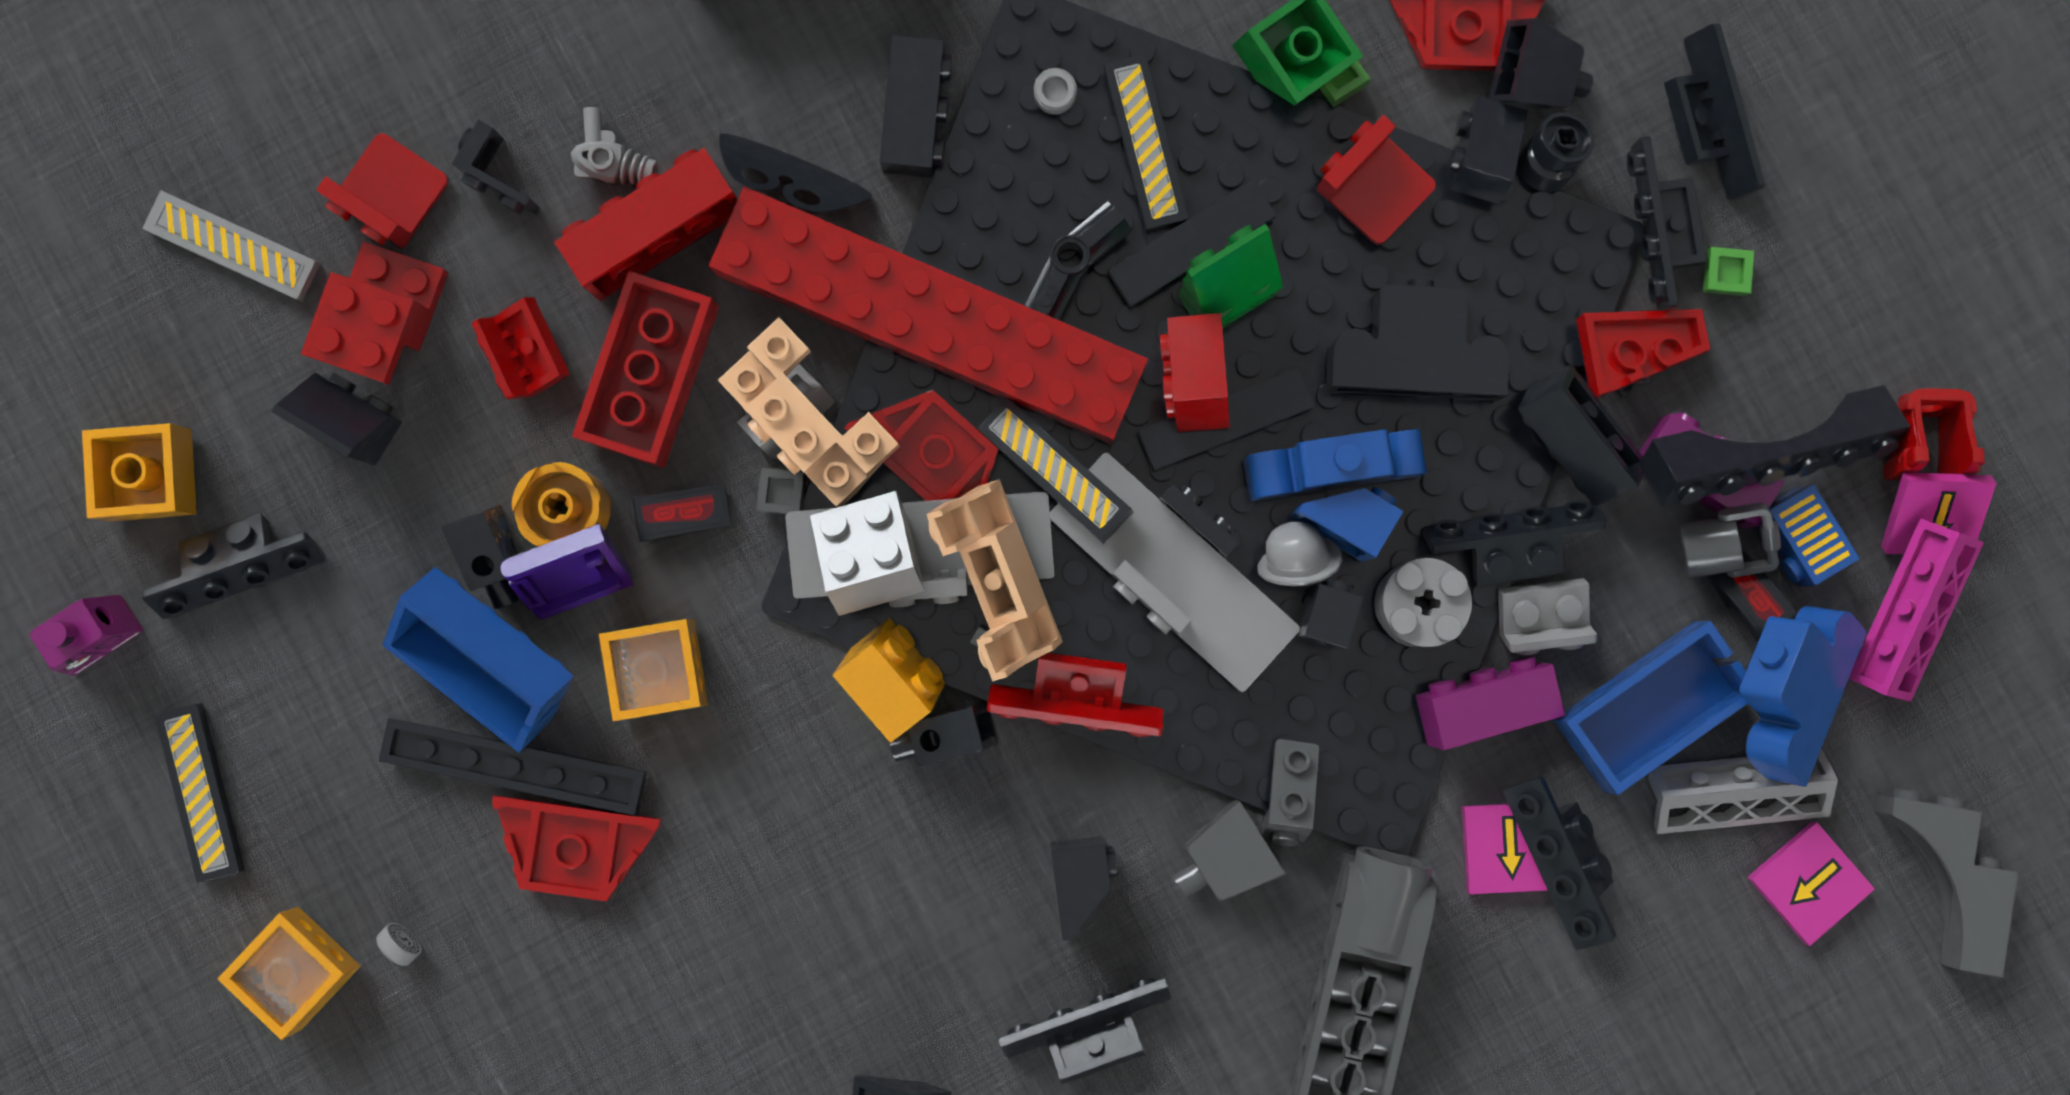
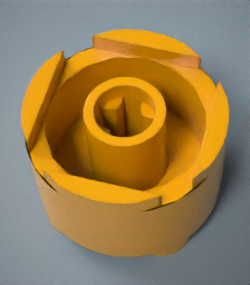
M550 463L528 471L518 482L512 496V511H514L520 533L525 539L538 547L600 524L605 531L610 518L611 498L603 484L591 473L568 463ZM558 501L565 502V505L569 507L565 515L560 514V511L555 508Z

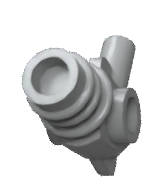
M586 107L583 109L585 143L575 146L570 153L571 161L574 163L575 177L595 178L612 184H617L620 179L621 183L626 185L629 181L631 184H635L650 174L658 173V161L650 159L648 155L642 158L639 153H636L634 156L632 149H628L625 153V146L616 143L615 133L601 130L600 108Z

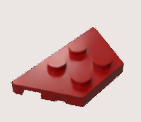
M1389 0L1422 69L1495 71L1507 21L1536 18L1545 0Z
M934 390L871 414L900 445L883 463L925 501L960 498L975 487L989 482L998 448ZM861 418L849 422L844 428L847 431L850 430Z
M495 795L492 798L493 808L498 811L505 833L503 839L507 852L514 861L513 871L519 889L608 901L662 825V818Z

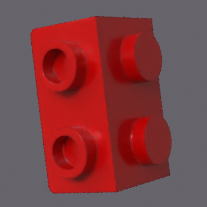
M523 297L494 317L478 318L472 322L478 344L485 353L495 374L496 383L506 399L534 397L570 375L535 297Z

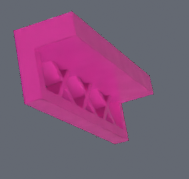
M1920 518L1855 661L1849 679L1883 695L1909 702L1912 701L1984 542Z

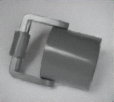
M1765 503L1726 508L1718 511V517L1679 523L1680 538L1689 579L1726 572L1730 577H1740L1773 571L1779 565L1777 550L1781 548L1779 526L1777 521L1772 520L1769 507ZM1761 516L1760 532L1763 550L1767 551V559L1743 562L1735 520Z

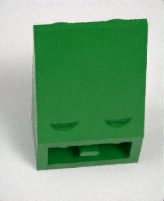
M1266 224L1253 230L1251 225L1245 226L1227 239L1229 244L1220 252L1215 254L1211 248L1189 262L1191 267L1186 271V277L1182 280L1183 284L1178 297L1190 316L1221 313L1223 329L1279 294L1283 288V283L1270 231Z

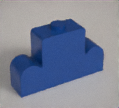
M1388 429L1304 441L1297 443L1290 449L1259 452L1248 455L1243 459L1249 502L1408 479L1427 474L1420 429L1388 433Z
M1804 606L1799 610L1795 620L1774 616L1768 617L1739 689L1740 695L1760 716V721L1752 726L1748 734L1746 753L1750 763L1764 778L1802 787L1807 786L1867 633L1851 612Z

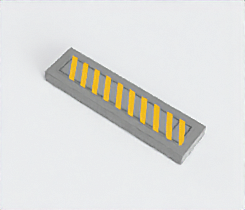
M162 190L142 228L303 302L320 266V263Z

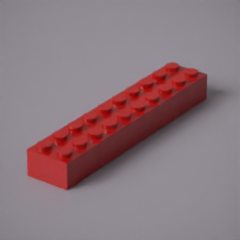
M745 186L740 193L708 265L714 274L722 279L1000 398H1009L1014 404L1110 445L1113 443L1148 361V358Z

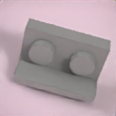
M1584 578L1498 588L1499 636L1510 652L1520 655H1533L1541 649L1559 647L1564 650H1575L1581 648L1583 644L1597 642V633L1590 625L1589 583Z

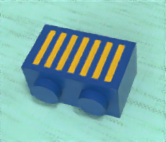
M1814 484L1797 487L1772 502L1769 510L1772 520L1778 522L1781 548L1777 550L1782 559L1780 566L1785 576L1792 583H1797L1799 587L1816 586L1860 559ZM1759 524V525L1757 526V528H1758V531H1759V533H1760V535H1761V532H1760V524Z

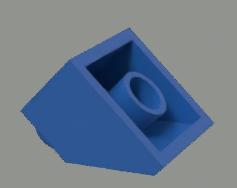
M1373 487L1371 492L1363 488L1303 503L1291 510L1287 518L1292 521H1302L1313 525L1324 538L1332 540L1342 551L1364 562L1377 557L1404 511L1394 506L1397 500L1392 495L1377 487Z

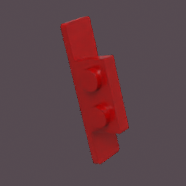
M1047 653L1038 658L1034 690L996 684L990 686L987 711L997 713L1003 718L1015 719L1026 717L1040 719L1042 722L1050 725L1069 723L1083 725L1093 731H1104L1106 729L1125 731L1136 737L1161 736L1163 731L1162 708L1121 702L1126 675V663Z

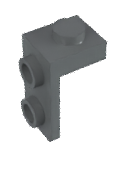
M1278 739L1275 743L1270 804L1262 821L1261 833L1262 837L1272 838V842L1275 844L1296 846L1299 842H1305L1313 830L1319 746L1317 744Z

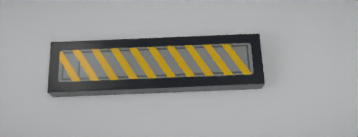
M1146 54L1106 63L1103 69L1145 231L1150 232L1182 224L1189 218Z
M1005 398L978 426L979 432L1102 544L1133 514L1131 507L1009 398Z
M203 703L154 715L197 884L245 871Z

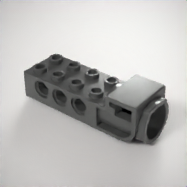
M1367 846L1357 847L1355 856L1342 853L1329 908L1331 915L1330 925L1290 1095L1392 1094L1436 905V882L1431 877L1433 866L1411 856Z

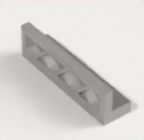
M1822 749L1806 787L1764 778L1747 757L1660 765L1648 775L1649 783L1657 799L1653 823L1657 834L1830 817L1838 778ZM1819 794L1818 802L1797 803L1807 795ZM1764 799H1777V801L1766 808H1755ZM1720 804H1734L1724 812H1711ZM1690 808L1682 816L1669 817L1670 809Z

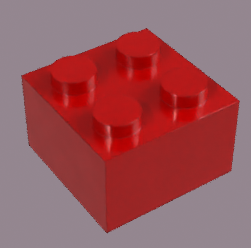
M1221 313L1167 318L1168 334H1160L1167 418H1176L1177 432L1230 428Z

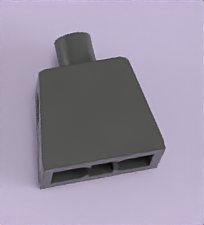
M1235 799L1184 844L1194 862L1172 877L1186 898L1209 885L1216 898L1222 901L1285 874L1241 802Z

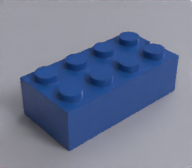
M436 567L399 597L382 644L383 647L518 753L552 722L561 699L564 697L574 677L559 660L551 658L531 642L527 635L515 630L501 619L490 606L482 604L464 590L457 580L448 577Z
M1694 621L1564 712L1565 716L1555 718L1553 722L1601 790L1606 793L1619 795L1748 703L1739 692L1746 670L1739 661H1720L1715 664L1712 658H1728L1733 652L1711 621Z

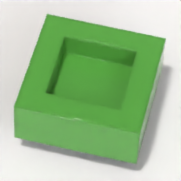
M1357 61L1319 89L1332 107H1335L1367 87L1371 78Z
M1720 247L1708 248L1706 250L1707 262H1705L1703 292L1737 296L1751 294L1754 251Z

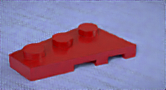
M1702 309L1583 313L1576 319L1588 386L1597 398L1695 359L1710 350Z

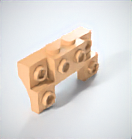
M778 317L747 346L750 351L721 376L718 381L753 418L747 424L750 429L764 443L772 438L782 449L777 457L794 475L802 470L836 507L844 506L859 492L871 475L900 445L869 412L843 436L787 378L789 373L811 351Z
M1000 479L977 486L960 498L945 502L926 514L929 520V533L933 541L938 544L942 556L959 551L990 628L976 641L979 646V659L982 665L988 669L992 682L1007 678L1025 664L1055 650L1063 642Z

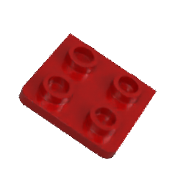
M1384 114L1374 125L1368 120L1365 121L1349 139L1355 145L1344 156L1337 151L1324 164L1320 172L1325 176L1316 189L1376 245L1383 244L1436 187L1434 179L1389 138L1396 125Z
M379 133L373 138L341 186L325 176L316 191L329 199L324 207L347 222L352 215L364 222L365 224L360 231L382 246L389 239L404 249L448 186L449 178L445 173L387 134Z

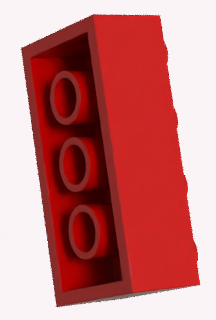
M705 148L699 151L692 149L681 154L674 160V167L661 175L653 173L646 176L637 183V190L623 199L621 196H617L608 200L599 208V214L586 222L584 220L573 222L561 232L562 237L554 241L581 286L600 302L623 288L628 271L644 275L728 222L738 199Z
M628 271L572 437L584 443L665 469L719 310V305L711 297Z

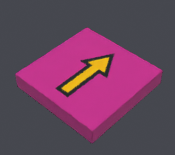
M1903 472L1881 543L1885 554L1905 553L1920 518L1978 540L1997 483L1991 475Z
M1508 803L1463 805L1462 823L1467 893L1488 894L1548 891Z
M1814 821L1807 824L1747 877L1799 939L1808 946L1817 941L1875 890L1824 829Z

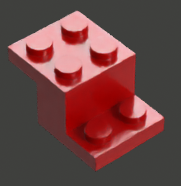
M363 241L350 278L330 272L301 355L389 385L403 346L420 352L449 272L444 268Z

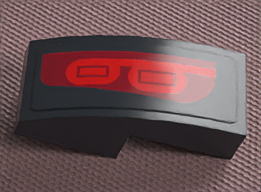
M724 483L649 495L632 500L639 542L679 537L689 533L717 530L731 526Z
M1742 550L1743 562L1753 561ZM1727 572L1706 576L1727 608H1734L1757 641L1760 639L1768 617L1774 616L1794 620L1796 618V611L1764 572L1740 577H1730L1727 575Z

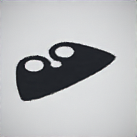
M725 133L719 135L720 152L724 164L730 175L737 182L753 189L773 190L780 184L778 177H789L793 180V183L785 185L783 195L790 203L810 212L834 211L854 206L872 197L869 191L858 184L798 157L743 137ZM745 169L758 170L764 173L769 181L765 184H755L746 180L741 173ZM796 190L812 192L819 197L820 203L817 205L803 204L794 198L793 192Z

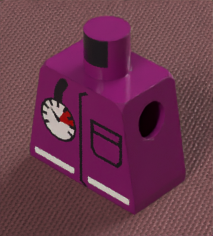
M110 595L80 599L31 630L29 635L52 671L75 676L142 633L144 629L123 596ZM105 615L109 620V625L102 622Z

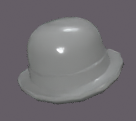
M1294 521L1282 524L1272 530L1266 540V554L1258 563L1257 568L1258 575L1268 582L1293 587L1310 586L1324 582L1338 571L1343 560L1340 548L1332 540L1324 538L1317 528L1306 522Z

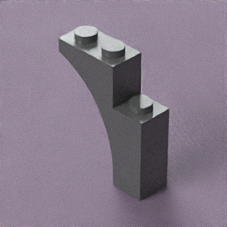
M1895 788L1893 797L1876 795L1874 812L1891 821L1913 841L1928 863L1936 881L1941 899L1944 929L1940 964L1961 971L2003 978L2018 872L2001 869L2002 860L1976 855L1982 812L1965 809L1966 800L1937 796L1936 804L1921 802L1922 793Z

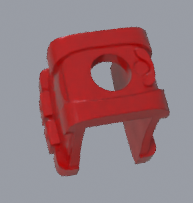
M1923 388L1898 398V403L1896 404L1910 424V428L1899 441V447L1889 454V459L1883 465L1884 480L1901 481L1903 472L1917 473L1929 462V452L1922 417H1938V474L1975 475L1981 471V466L1985 464L1984 448H1978L1972 420L1975 418V413H1977V404L1975 397L1970 392L1961 389Z

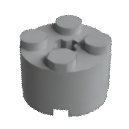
M1421 558L1396 566L1380 581L1375 593L1374 608L1379 623L1396 642L1410 647H1434L1445 644L1460 635L1471 615L1472 596L1465 575L1455 567L1438 559ZM1425 593V599L1430 601L1431 605L1430 609H1426L1422 613V608L1415 605L1414 600L1415 597H1421Z

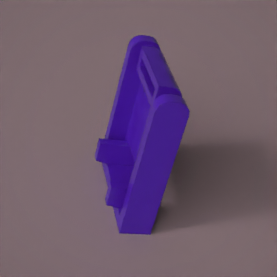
M600 524L510 557L501 564L502 575L508 580L511 588L529 610L532 609L533 614L538 619L549 618L634 585L630 567ZM603 556L608 561V563L603 564Z

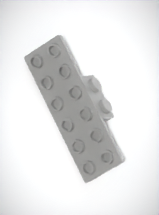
M1109 453L1102 454L1089 471L1131 507L1133 514L1104 544L1059 504L1049 513L1050 520L1118 581L1113 587L1126 600L1134 604L1138 599L1151 610L1146 617L1164 634H1167L1170 629L1173 630L1235 688L1241 692L1246 691L1300 630V626Z
M1046 492L1007 494V500L1038 579L1053 578L1054 562L1051 522L1048 516L1050 513L1048 494ZM954 499L902 503L909 519L925 592L890 601L889 606L907 607L914 605L917 599L933 598V602L937 604H948L959 601V596H967L968 585H972L959 551L942 556L938 544L933 541L929 533V520L926 515L941 504ZM834 508L790 511L785 516L793 596L797 599L827 596L810 515Z

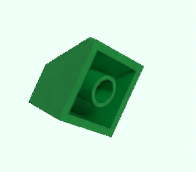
M1291 0L1249 29L1232 44V47L1254 79L1294 106L1364 57L1326 0Z

